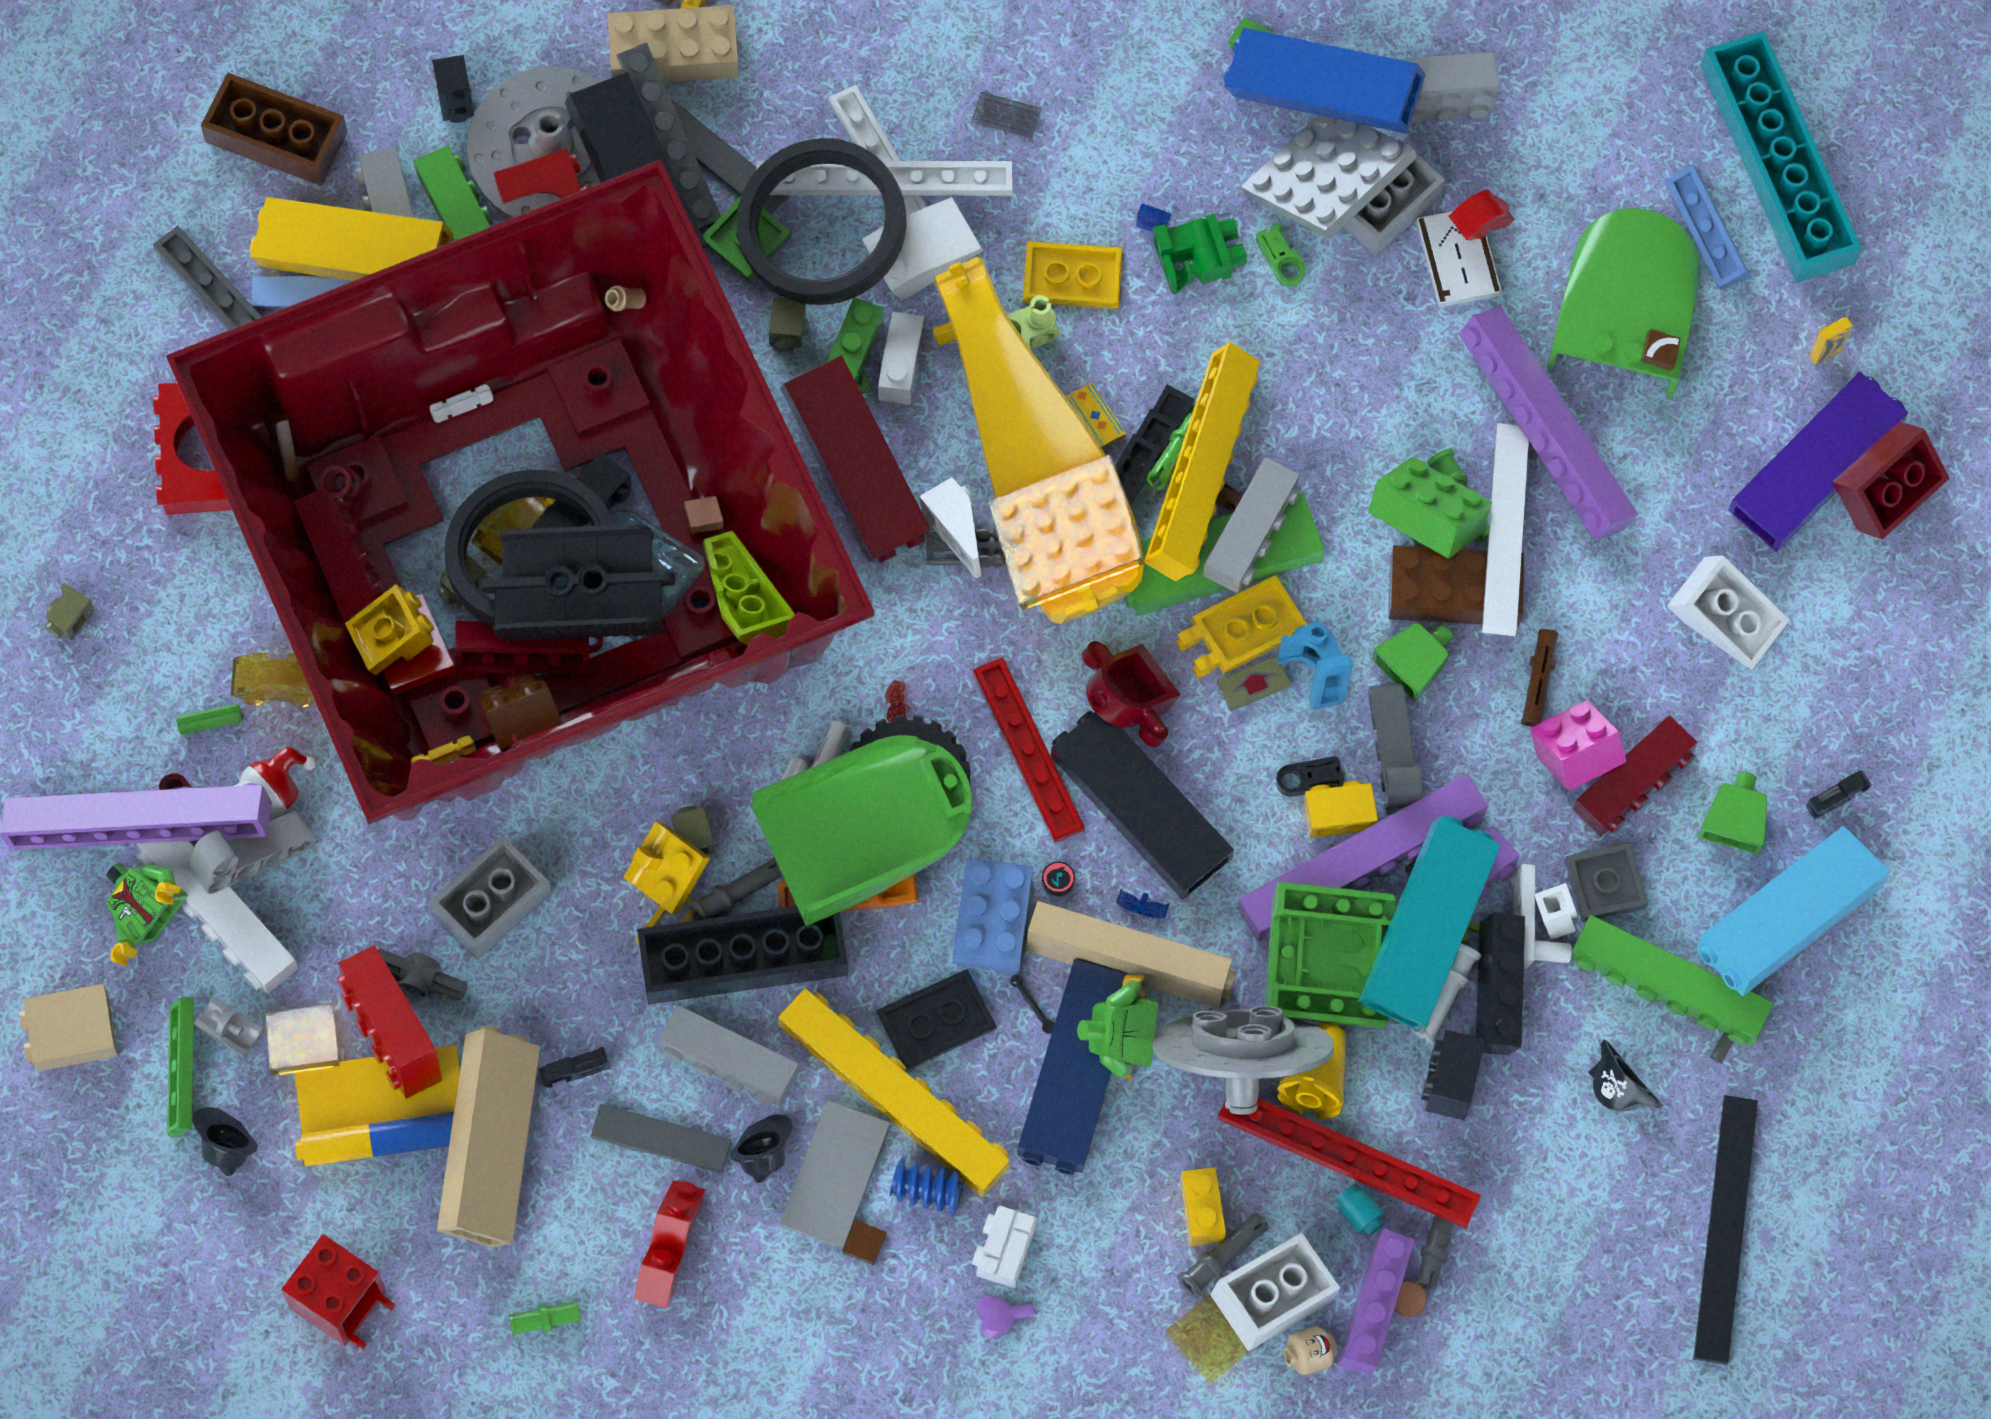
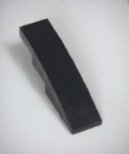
M1168 384L1154 408L1149 410L1137 433H1134L1113 468L1121 482L1129 505L1133 503L1146 484L1147 475L1156 465L1162 451L1169 445L1171 434L1180 428L1185 417L1196 403L1194 398Z

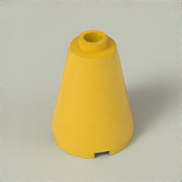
M1321 1023L1315 1026L1323 1029L1331 1036L1333 1040L1332 1057L1323 1065L1312 1070L1283 1076L1278 1083L1277 1091L1279 1093L1277 1097L1286 1108L1295 1113L1303 1115V1108L1317 1112L1316 1119H1328L1340 1114L1344 1102L1346 1034L1338 1024Z

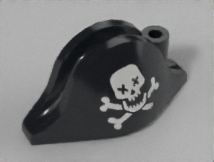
M1604 1039L1600 1044L1601 1060L1588 1071L1594 1078L1593 1091L1598 1101L1609 1109L1621 1112L1630 1111L1640 1106H1652L1658 1109L1663 1107L1664 1105L1638 1078L1613 1046Z

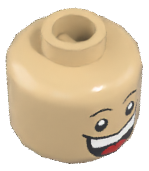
M1314 1326L1291 1333L1283 1354L1290 1368L1294 1367L1300 1375H1310L1331 1367L1333 1358L1337 1357V1346L1333 1335L1329 1331L1325 1332L1321 1327Z

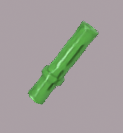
M1188 414L1180 428L1173 431L1169 439V445L1152 471L1147 475V482L1151 487L1154 486L1158 479L1160 481L1156 489H1163L1167 485L1169 478L1173 474L1192 414Z

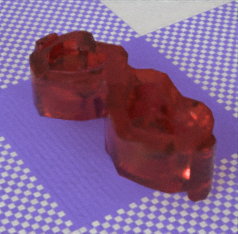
M897 680L891 682L885 693L887 702L891 703L886 718L889 723L894 722V716L904 715V720H908L906 711L910 709V705L903 703L906 686L905 683Z

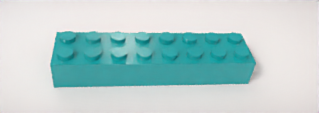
M1765 30L1707 48L1701 68L1796 283L1856 264L1862 247Z

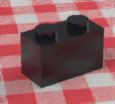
M464 55L432 60L443 121L450 120L453 123H460L466 121L468 117L474 116Z

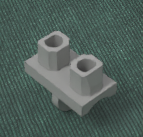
M212 997L204 1012L194 1022L196 1028L244 1059L264 1032L262 1027L215 997Z

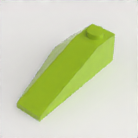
M730 531L704 539L703 545L721 615L737 639L748 645L752 638L761 634L774 638L784 635L789 621L795 614L735 533Z

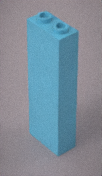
M1843 825L1705 931L1699 940L1696 951L1705 964L1712 966L1722 976L1729 988L1735 989L1743 997L1882 889L1890 870Z

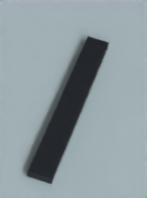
M1728 1095L1723 1097L1693 1360L1727 1365L1729 1361L1758 1100Z

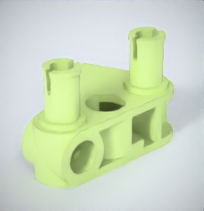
M1042 295L1034 297L1029 307L1007 315L1030 350L1054 341L1061 333L1056 324V316L1051 308V303H1048L1049 299Z

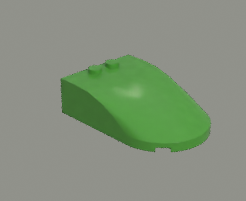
M1629 208L1605 214L1586 228L1580 236L1573 254L1546 369L1553 370L1557 353L1668 379L1669 385L1666 397H1673L1683 363L1700 279V259L1697 249L1690 236L1679 224L1658 212ZM1650 329L1681 338L1675 367L1671 371L1641 362L1646 333Z
M898 735L876 740L753 792L751 808L805 925L808 926L887 890L947 855L959 843L967 828L972 808V796L969 781L963 768L947 750L938 744L936 746L918 739L916 736Z

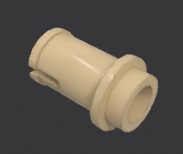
M613 286L606 292L605 302L613 311H622L625 308L641 309L646 303V294L642 289L638 288L624 289L622 286Z

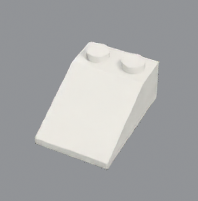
M952 197L906 215V235L901 252L892 268L884 276V279L890 290L902 301L933 283L935 276L949 270V266L958 262L962 264L983 251ZM884 226L862 239L870 254L876 247Z
M1723 555L1704 557L1667 605L1686 625L1751 670L1790 621Z

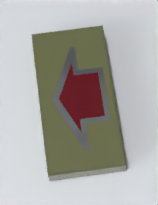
M1278 656L1217 680V685L1230 712L1290 688L1291 683L1282 664L1277 663Z

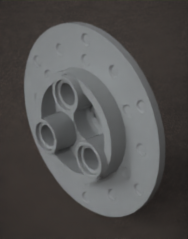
M559 66L537 67L507 78L491 90L482 100L469 127L467 154L475 183L481 193L495 208L510 218H514L560 200L561 198L555 195L541 193L503 205L493 172L566 148L569 155H576L581 172L576 173L579 186L585 184L586 188H590L601 183L580 136L573 135L570 131L575 125L565 105V101L570 93L599 83L601 80L572 68ZM519 136L529 137V142L518 144L515 142V139Z
M1256 1006L1251 1009L1200 1011L1191 1017L1168 1023L1156 1031L1155 1037L1152 1038V1049L1160 1060L1173 1067L1196 1074L1225 1078L1226 1109H1229L1230 1113L1241 1115L1256 1112L1258 1108L1259 1079L1294 1075L1323 1065L1332 1057L1333 1040L1327 1032L1313 1024L1284 1017L1282 1009L1278 1007Z

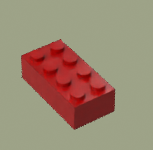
M373 945L338 962L341 976L337 977V981L343 992L340 994L342 1001L349 1012L354 1010L358 1018L355 1021L364 1038L369 1036L373 1044L371 1045V1050L379 1064L385 1063L388 1069L386 1076L394 1090L400 1088L405 1099L441 1082L442 1076L436 1048L376 946Z

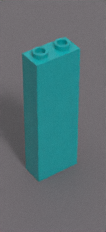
M1448 815L1440 816L1431 823L1357 1003L1417 1031L1427 1027L1501 844L1493 841L1492 835L1482 830L1472 831L1463 827L1461 820Z

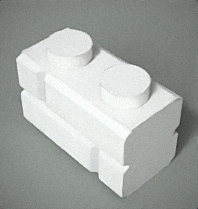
M998 1206L995 1215L989 1213L983 1229V1233L988 1234L985 1246L978 1245L972 1265L978 1266L976 1276L1016 1288L1037 1225V1218L1021 1212L1018 1213L1003 1206Z

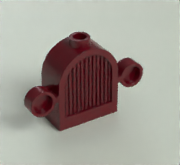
M1098 641L1090 642L1082 652V659L1089 668L1097 670L1086 686V696L1092 709L1103 720L1112 725L1124 728L1140 725L1139 736L1141 740L1151 747L1160 746L1168 736V729L1159 716L1167 712L1179 698L1180 693L1143 644L1113 655L1105 644Z

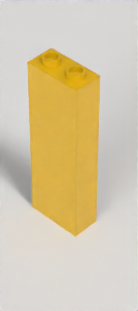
M266 197L264 207L260 209L258 214L259 226L256 237L252 239L250 244V257L263 268L355 281L451 243L454 233L444 222Z

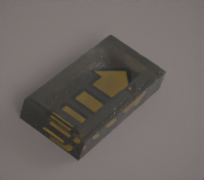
M980 92L972 123L1033 139L1042 108Z

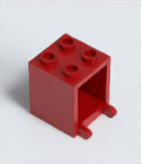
M324 1234L321 1235L281 1289L291 1310L343 1346H346L350 1341L361 1350L367 1344L354 1334L375 1305L379 1302L390 1311L396 1306L392 1301L383 1296L386 1289L380 1273Z

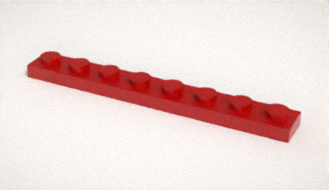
M1260 1098L1257 1100L1258 1108L1254 1113L1241 1115L1230 1113L1229 1109H1226L1225 1101L1218 1113V1120L1466 1229L1481 1200V1195Z

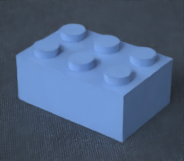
M972 858L966 859L953 950V964L1019 973L1033 866Z

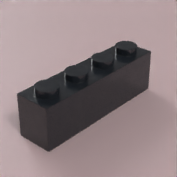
M601 452L576 478L591 488L605 503L608 510L616 503L622 504L632 491L630 488L632 486L630 474ZM556 500L531 528L591 527L592 524L576 508Z
M1493 912L1479 922V953L1482 956L1478 961L1476 1037L1486 1039L1483 1053L1509 1055L1521 1048L1525 916Z

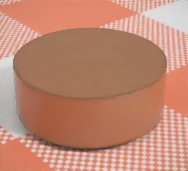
M1403 1282L1394 1310L1404 1317L1418 1315L1426 1304V1294L1423 1288L1414 1282Z

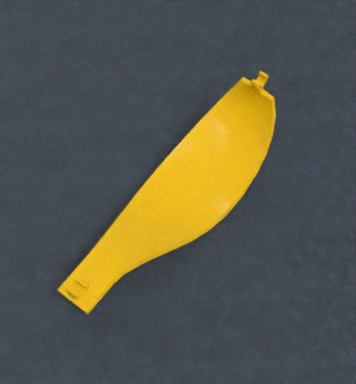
M975 257L962 264L961 262L955 263L948 267L949 270L935 276L934 281L958 343L995 501L1007 536L1015 537L1019 541V550L1014 556L1032 595L1052 622L1063 624L1082 618L1117 602L1133 592L1142 581L1144 568L1142 543L1133 512L1121 482L1104 451L1080 415L1008 318L999 301L983 258Z

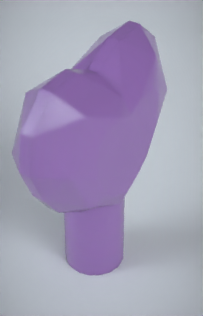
M987 1295L981 1297L976 1304L977 1312L983 1318L981 1323L982 1334L989 1339H998L1012 1328L1015 1319L1034 1316L1032 1302L1012 1306L1001 1297Z

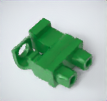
M1211 214L1207 215L1206 219H1195L1187 224L1167 228L1166 224L1153 227V242L1171 293H1179L1186 285L1191 284L1195 277L1199 278L1201 284L1214 282L1220 278L1222 280L1231 278L1232 269L1247 264V255L1243 244L1226 247L1225 244L1227 241L1238 239V230L1234 218L1217 221L1216 215ZM1183 261V269L1176 270L1174 263Z

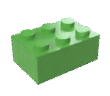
M1411 457L1376 482L1368 513L1449 559L1483 534L1492 502L1482 497L1478 492L1470 490L1454 481L1450 476L1427 466L1425 462Z

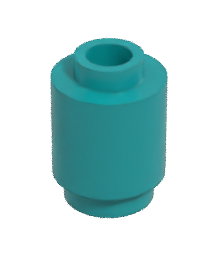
M1357 1183L1347 1188L1336 1199L1340 1205L1339 1211L1359 1235L1366 1232L1370 1236L1384 1225L1385 1222L1382 1218L1386 1213L1366 1188L1361 1189Z

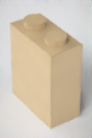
M104 984L23 999L25 1010L19 1011L22 1030H28L29 1042L24 1043V1051L27 1063L32 1062L37 1071L118 1056L109 994Z

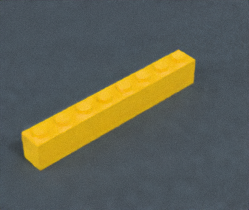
M1228 342L1211 354L1144 560L1145 564L1175 582L1186 575L1193 574L1200 563V558H1198L1201 546L1208 538L1207 527L1210 519L1216 512L1217 505L1215 502L1218 493L1224 487L1225 478L1223 477L1227 466L1233 459L1234 453L1232 449L1235 441L1241 434L1242 426L1240 424L1243 415L1250 406V400L1248 399L1251 390L1256 385L1259 377L1257 371L1260 360L1231 342Z
M804 988L778 1017L779 1027L952 1173L958 1171L959 1179L964 1180L965 1184L983 1198L1010 1168V1160L1007 1158L1009 1156L1008 1152L998 1143L993 1142L990 1144L982 1137V1130L970 1120L965 1123L956 1115V1108L945 1099L939 1101L930 1093L932 1089L925 1081L919 1077H916L914 1080L905 1072L906 1067L900 1060L894 1056L888 1058L879 1050L881 1047L878 1042L871 1036L866 1034L863 1037L854 1029L855 1024L843 1013L837 1015L828 1008L830 1006L829 1002L820 993L814 992L812 994Z

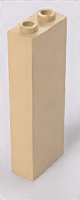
M1037 901L1027 933L1026 951L1071 965L1074 959L1127 974L1144 975V979L1141 982L1142 986L1215 1008L1220 1007L1222 999L1229 1000L1234 984L1236 971L1230 970L1231 958Z
M481 1026L480 1030L465 1034L437 1226L438 1232L489 1247L513 1243L540 1046L527 1042L528 1038L524 1036L501 1034L500 1029L493 1026Z

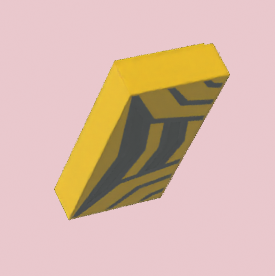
M1843 317L1819 331L1810 353V358L1815 365L1843 351L1853 327L1847 317Z

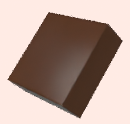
M855 1220L842 1253L875 1265L887 1232Z

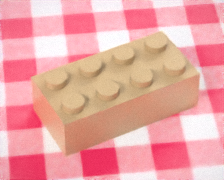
M734 5L607 13L612 77L624 73L617 54L647 42L664 83L739 78Z

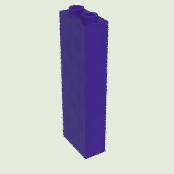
M1859 371L1732 499L1728 511L1774 551L1778 552L1837 492L1832 482L1899 422L1904 423L1909 412L1905 410L1900 400L1887 395L1875 379L1869 376L1866 377Z

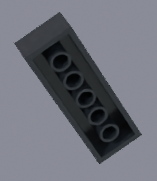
M797 906L637 929L648 1005L848 976V962L840 912L808 926L805 925Z

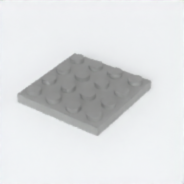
M1318 115L1241 186V189L1248 198L1330 239L1417 158L1414 148L1370 126Z

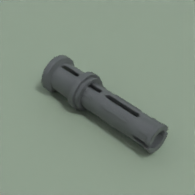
M773 857L770 861L725 887L716 885L712 888L711 893L697 901L695 899L690 900L688 907L695 921L715 918L723 912L728 914L734 909L735 903L783 877Z
M1257 1212L1252 1213L1243 1224L1210 1253L1200 1254L1197 1263L1187 1272H1180L1177 1275L1181 1286L1194 1298L1201 1296V1290L1213 1279L1218 1280L1223 1276V1268L1264 1231L1269 1229L1267 1222L1261 1223L1264 1218Z

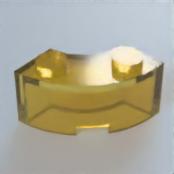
M530 497L514 500L498 507L480 522L475 529L477 533L471 543L499 565H503L500 533L505 530H525L531 528L556 500L544 497Z
M254 653L233 658L230 695L243 699L245 704L258 706L262 705L263 702L281 701L290 702L298 707H306L311 702H314L295 654L288 653V659H268V653Z

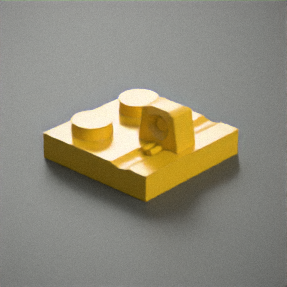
M655 821L641 847H638L634 853L633 861L623 878L636 886L670 914H678L709 862L710 857L665 823Z

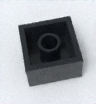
M1445 1030L1443 1039L1435 1040L1428 1068L1434 1069V1072L1428 1071L1421 1100L1427 1101L1425 1111L1465 1121L1472 1102L1486 1039Z

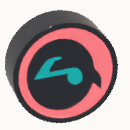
M1060 861L1052 862L1043 870L1042 886L1047 893L1053 896H1064L1074 887L1075 873L1067 863Z

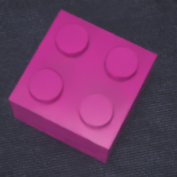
M1588 700L1576 704L1570 709L1530 728L1538 759L1568 791L1626 763L1619 731Z

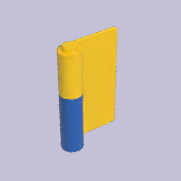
M457 1045L436 1048L442 1081L405 1099L400 1088L397 1090L392 1088L386 1076L388 1069L385 1063L379 1064L375 1057L294 1068L302 1129L301 1140L295 1141L297 1161L304 1160L305 1167L449 1146L460 1075Z

